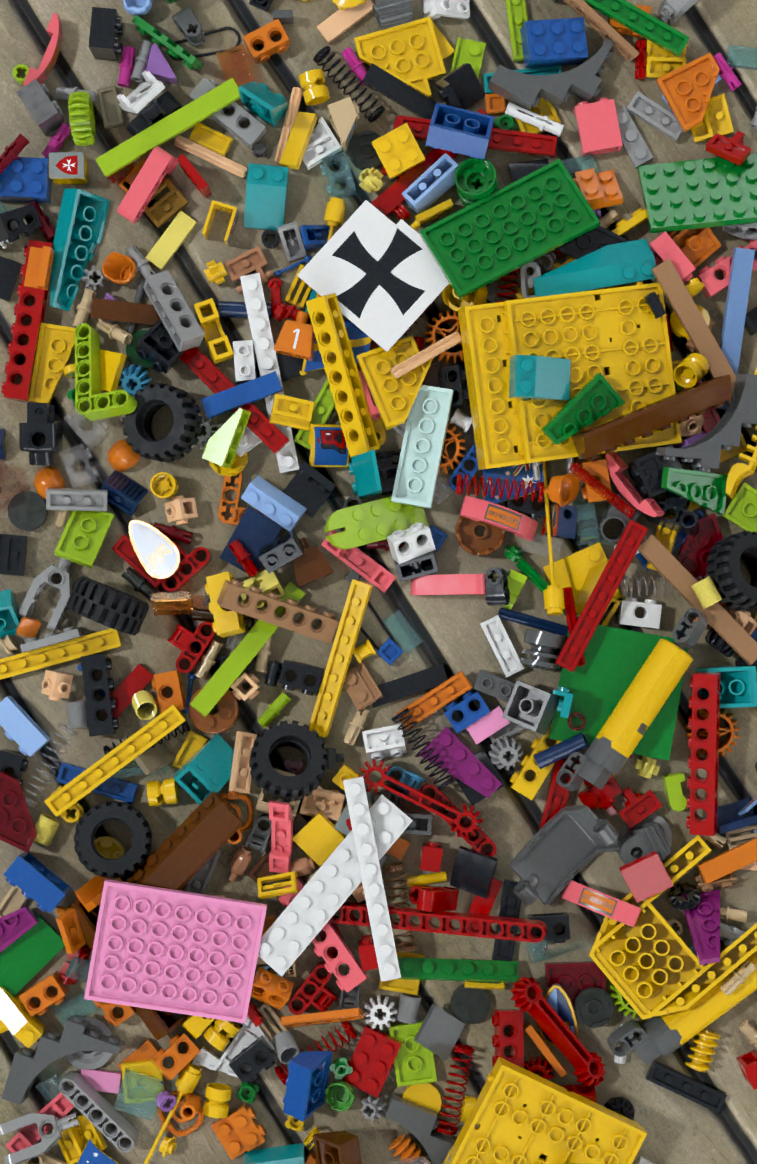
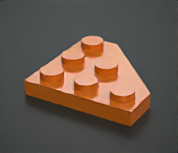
M711 52L656 80L683 132L702 124L719 73V67Z

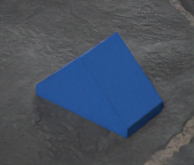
M301 225L300 231L305 251L322 248L328 241L330 227L326 225Z

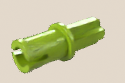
M282 691L272 704H268L267 710L258 718V723L266 728L277 715L280 716L281 710L292 699Z

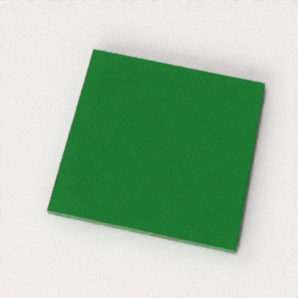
M598 625L584 651L585 665L576 666L574 672L561 667L558 686L569 688L570 693H573V699L568 718L560 717V712H557L556 708L552 718L549 739L564 741L582 732L590 746L658 641L666 639L674 643L675 640L670 637ZM684 674L632 754L669 760ZM556 695L560 699H564V696Z

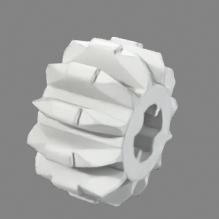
M377 995V1001L371 997V1004L365 1003L364 1005L367 1010L363 1014L368 1017L366 1023L369 1024L373 1021V1029L376 1028L377 1024L380 1030H383V1024L389 1028L391 1027L389 1021H396V1017L393 1015L397 1014V1009L393 1008L395 1005L394 1001L388 1003V996L383 1001L381 1000V995ZM378 1009H382V1012L386 1013H383V1016H379L375 1012H378Z

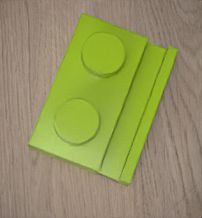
M458 37L450 73L463 64L469 63L478 78L486 43Z

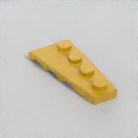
M41 323L29 402L49 403L50 405L63 375V368L67 365L75 347L76 328Z

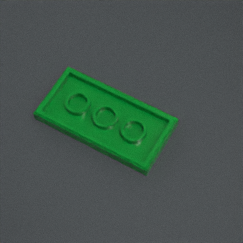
M41 915L37 917L39 922L0 953V987L2 986L13 997L64 947L62 936Z

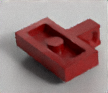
M737 131L731 139L716 133L706 144L705 149L739 166L751 152V148L743 144L745 133Z
M611 775L602 790L593 785L578 793V797L583 805L588 806L591 811L598 807L600 810L605 809L609 816L612 817L617 814V809L613 804L616 801L614 797L622 792V788L614 776Z
M628 786L621 792L627 800L624 802L626 807L618 812V815L627 827L632 829L663 805L651 789L641 796L639 793L634 794Z

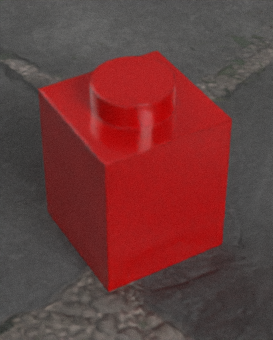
M428 841V844L423 843L420 870L440 873L443 846H439L440 843Z

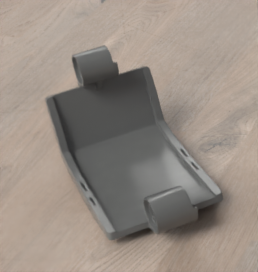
M586 805L563 807L527 842L509 864L510 868L520 877V881L513 890L514 894L526 907L533 904L537 898L544 905H549L573 877L599 852H612L621 849L622 845L617 840L619 836L618 831L608 820L598 819Z

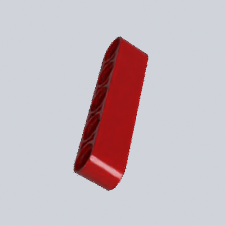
M427 783L422 786L421 792L424 793L425 789L433 788L435 790L433 798L441 802H447L449 806L461 811L441 790L438 791L434 784ZM435 803L431 804V807L439 810V805ZM449 810L443 812L451 817L456 816L455 813ZM464 816V822L461 825L466 827L470 825L471 819L468 816ZM442 818L451 827L455 826L452 822ZM474 828V830L478 831V836L475 839H465L464 832L462 833L461 837L477 852L491 857L495 856L497 851L496 845L482 830L479 831ZM489 843L492 845L493 848L490 853L482 852L484 844Z

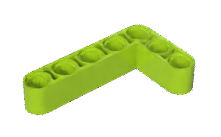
M87 323L79 324L75 329L76 411L90 421L130 414L137 408V400L128 392L116 390L101 393L100 334Z

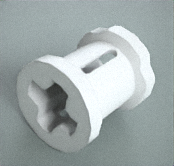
M457 408L449 423H454L466 433L472 424V417L467 416Z

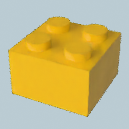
M407 123L371 142L390 180L426 161Z

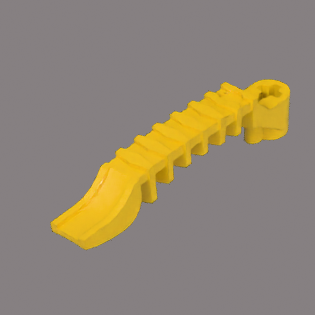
M753 434L751 438L753 442L757 443V435ZM748 444L746 447V451L753 453L752 457L743 453L739 454L738 459L749 463V465L737 463L731 467L726 481V494L728 497L733 499L740 482L746 477L754 475L757 467V446L754 447Z

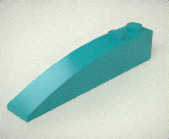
M64 188L53 244L55 254L50 279L51 307L64 311L70 310L79 291L78 285L81 278L86 275L83 271L87 268L89 261L93 260L95 255L93 252L97 244H100L110 203L109 199L80 189Z
M646 239L606 245L534 278L535 297L582 292L654 279L655 276L651 269L656 266L655 257Z

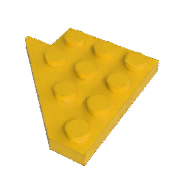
M430 16L354 38L359 60L370 66L372 63L427 97H432L428 80L446 76V70Z
M413 336L398 340L388 352L379 347L356 356L386 430L406 422L434 359L428 360L397 379L393 377L391 368L419 353Z

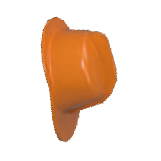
M570 472L551 478L549 485L543 489L548 494L550 501L559 504L560 507H564L575 500L580 488V479L576 477L577 473L574 475Z

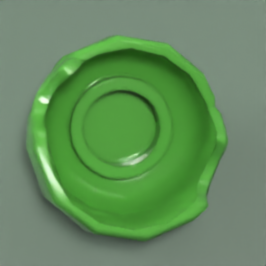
M343 1080L334 1081L324 1091L325 1102L333 1110L338 1112L347 1111L354 1104L355 1092L348 1082Z

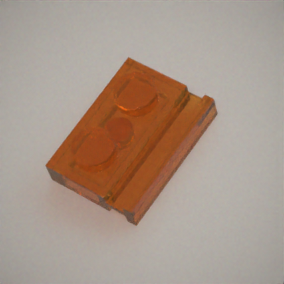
M244 44L216 53L225 81L233 78L238 88L249 82H256Z
M191 592L151 593L154 616L193 614L194 606Z

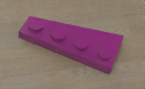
M447 727L421 752L436 748L426 760L439 754L440 757L433 763L434 765L444 761L440 769L449 768L448 774L454 775L456 779L487 798L503 785ZM429 751V752H427V753L421 755V757L424 758V757L427 756L431 751Z
M720 889L700 892L701 899L699 904L691 910H684L699 965L720 962Z
M28 905L0 918V953L39 922Z

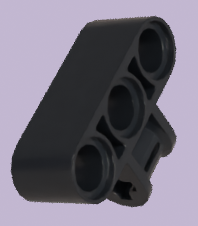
M166 91L156 100L153 99L152 103L144 110H141L139 115L127 125L126 129L132 136L182 108V105L170 91Z
M670 491L665 502L654 499L665 512L664 515L652 517L644 513L647 521L686 535H694L699 531L700 526L697 515L687 510L690 501ZM671 514L676 515L673 519L666 518L668 515ZM688 521H694V524L691 526L685 525Z

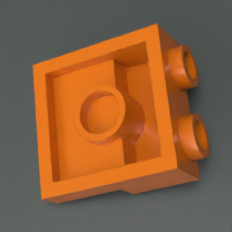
M594 168L574 172V178L572 179L592 210L623 204V196L613 169L595 173Z
M709 227L667 232L695 268L722 246Z
M246 1103L228 1113V1117L220 1118L211 1123L213 1131L231 1160L246 1151H251L266 1140L265 1135H267L265 1128L262 1124L259 1125L257 1123L253 1108H248Z

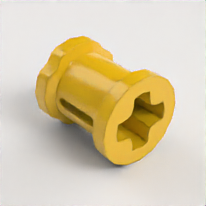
M368 639L365 640L366 643L354 648L353 654L359 664L370 655H376Z

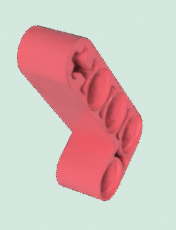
M156 146L120 203L117 213L135 224L143 214L165 175H170L178 164L177 158Z
M485 574L424 575L410 579L411 595L486 594Z

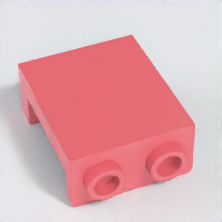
M600 98L594 103H589L588 101L578 103L573 109V115L576 117L581 143V158L620 151L623 144L614 99Z

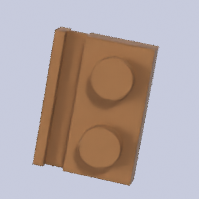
M363 662L356 668L354 667L347 671L343 686L359 712L376 702L377 699L384 697Z

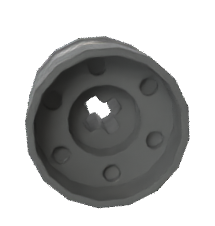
M526 629L524 642L532 645V648L522 650V653L530 654V659L521 658L520 663L541 670H561V666L554 664L553 660L559 656L555 654V650H562L567 636Z

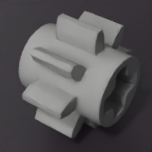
M93 265L91 271L88 269L83 271L86 276L81 278L86 283L84 288L89 286L92 287L93 291H96L97 285L100 288L104 287L102 280H105L106 277L102 276V269L95 270ZM93 274L95 278H98V280L95 281V283L92 279L89 278Z
M370 1095L361 1101L363 1107L360 1111H362L365 1119L372 1118L374 1122L385 1115L382 1110L386 1107V1104H384L381 1096L376 1098Z

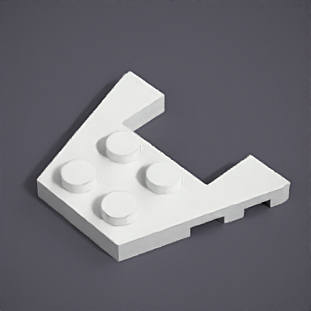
M247 1015L246 1023H241L243 1025L241 1030L234 1037L221 1058L205 1047H202L192 1063L237 1077L229 1066L230 1060L256 1039L263 1036L273 1050L275 1048L260 1025L256 1027ZM264 1051L256 1053L260 1059L267 1058V1054ZM245 1063L241 1065V1069L248 1072L251 1070V1066Z

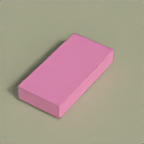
M498 706L466 727L475 743L478 744L510 722L502 718L503 711Z
M81 1069V1076L96 1091L119 1094L122 1072L102 1069Z

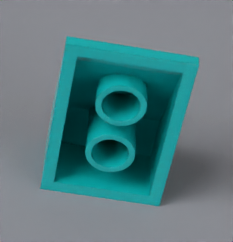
M252 81L241 85L238 91L242 104L250 112L276 128L287 111V99L279 93L275 95L269 91L270 88L262 82L258 84Z
M249 163L244 228L278 231L277 227L284 225L290 174L288 167Z
M514 355L510 357L509 398L569 400L571 359L533 355Z
M375 450L352 457V463H348L350 475L354 474L355 482L352 483L353 494H358V498L381 495L382 488Z
M709 666L695 669V672L721 673L720 708L757 707L756 666ZM705 688L700 689V695L703 698H708V690Z

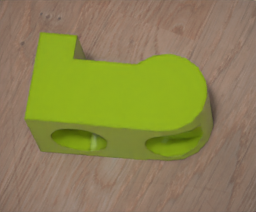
M512 569L509 571L508 588L510 603L501 606L512 609L517 596L527 580V576Z
M677 772L662 775L668 806L674 811H683L687 806V799L683 796L680 783L686 781L684 773Z

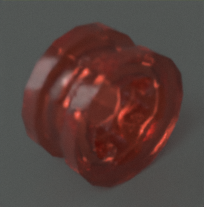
M574 712L568 716L567 724L569 728L575 731L584 728L586 720L581 713ZM580 716L579 720L582 721V724L573 727L571 718Z

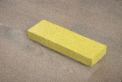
M180 210L145 258L162 271L194 229L197 222Z

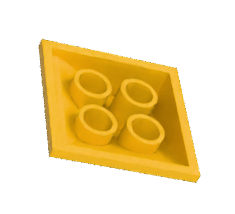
M600 542L553 562L555 585H559V588H572L576 611L581 614L608 562ZM547 565L543 567V570L551 585L550 566ZM618 588L613 596L616 599L621 598Z

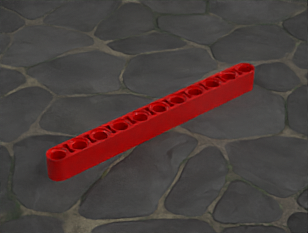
M344 902L339 908L341 916L333 915L329 920L332 923L371 927L367 905L362 903ZM388 906L392 929L534 943L542 941L547 934V926L540 920L447 911L427 912L415 908ZM353 910H358L361 914V917L355 918L353 916ZM393 913L400 916V922H395L392 919ZM412 915L420 918V924H415L412 921ZM432 917L440 920V926L433 925ZM452 919H457L461 927L455 928L451 923ZM472 921L479 922L481 929L475 930L471 925ZM493 923L499 924L501 931H494L491 925ZM518 925L522 929V933H514L512 926ZM539 927L542 930V935L536 936L533 934L532 928Z

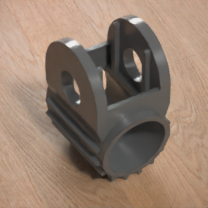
M374 0L372 9L382 30L414 21L412 0Z
M618 492L616 495H618L620 499H623L622 494ZM610 503L605 511V515L601 516L600 521H598V533L603 540L606 539L608 543L613 542L614 544L619 541L629 520H637L641 513L640 510L634 507L635 513L628 519L626 514L623 515L621 511L616 509L618 504L613 507ZM611 518H617L622 522V530L615 537H608L603 534V525Z
M650 822L632 828L630 833L620 839L619 842L622 846L617 851L620 859L626 865L654 851L657 852L662 861L672 850L658 823ZM634 847H639V852L636 855H631V850Z

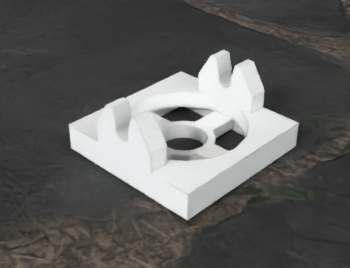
M145 70L142 73L145 79L143 83L127 97L123 94L117 96L120 102L119 106L125 111L138 114L165 86L161 81H157L149 71Z

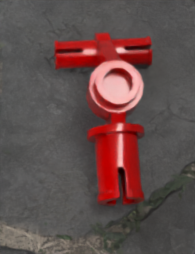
M279 278L271 279L268 282V287L271 288V317L278 321L286 318L296 321L298 311L301 310L296 308L295 304L287 305L281 302V286L283 281Z

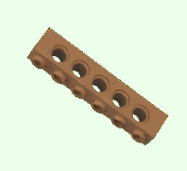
M232 579V581L225 580L217 600L221 607L331 644L339 621L334 618L335 614L325 610L323 613L316 611L317 608L308 604L305 607L300 606L298 601L287 598V601L280 599L281 596L273 592H269V594L262 593V589L252 585L250 588L245 587L243 582ZM246 593V599L239 602L238 597ZM260 600H265L264 606L257 608V603ZM283 606L282 612L275 614L276 608ZM301 612V617L298 620H293L294 615ZM314 619H319V623L316 626L312 627V621Z

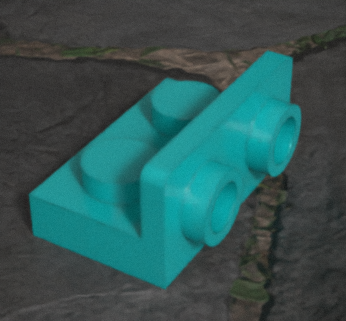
M558 686L557 690L553 689L552 694L564 696V699H559L557 712H560V717L568 718L573 693H570L569 688Z

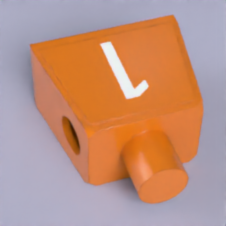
M298 311L296 322L291 320L285 321L274 346L276 353L309 361L314 360L315 334L313 326L307 324L309 319L308 313Z

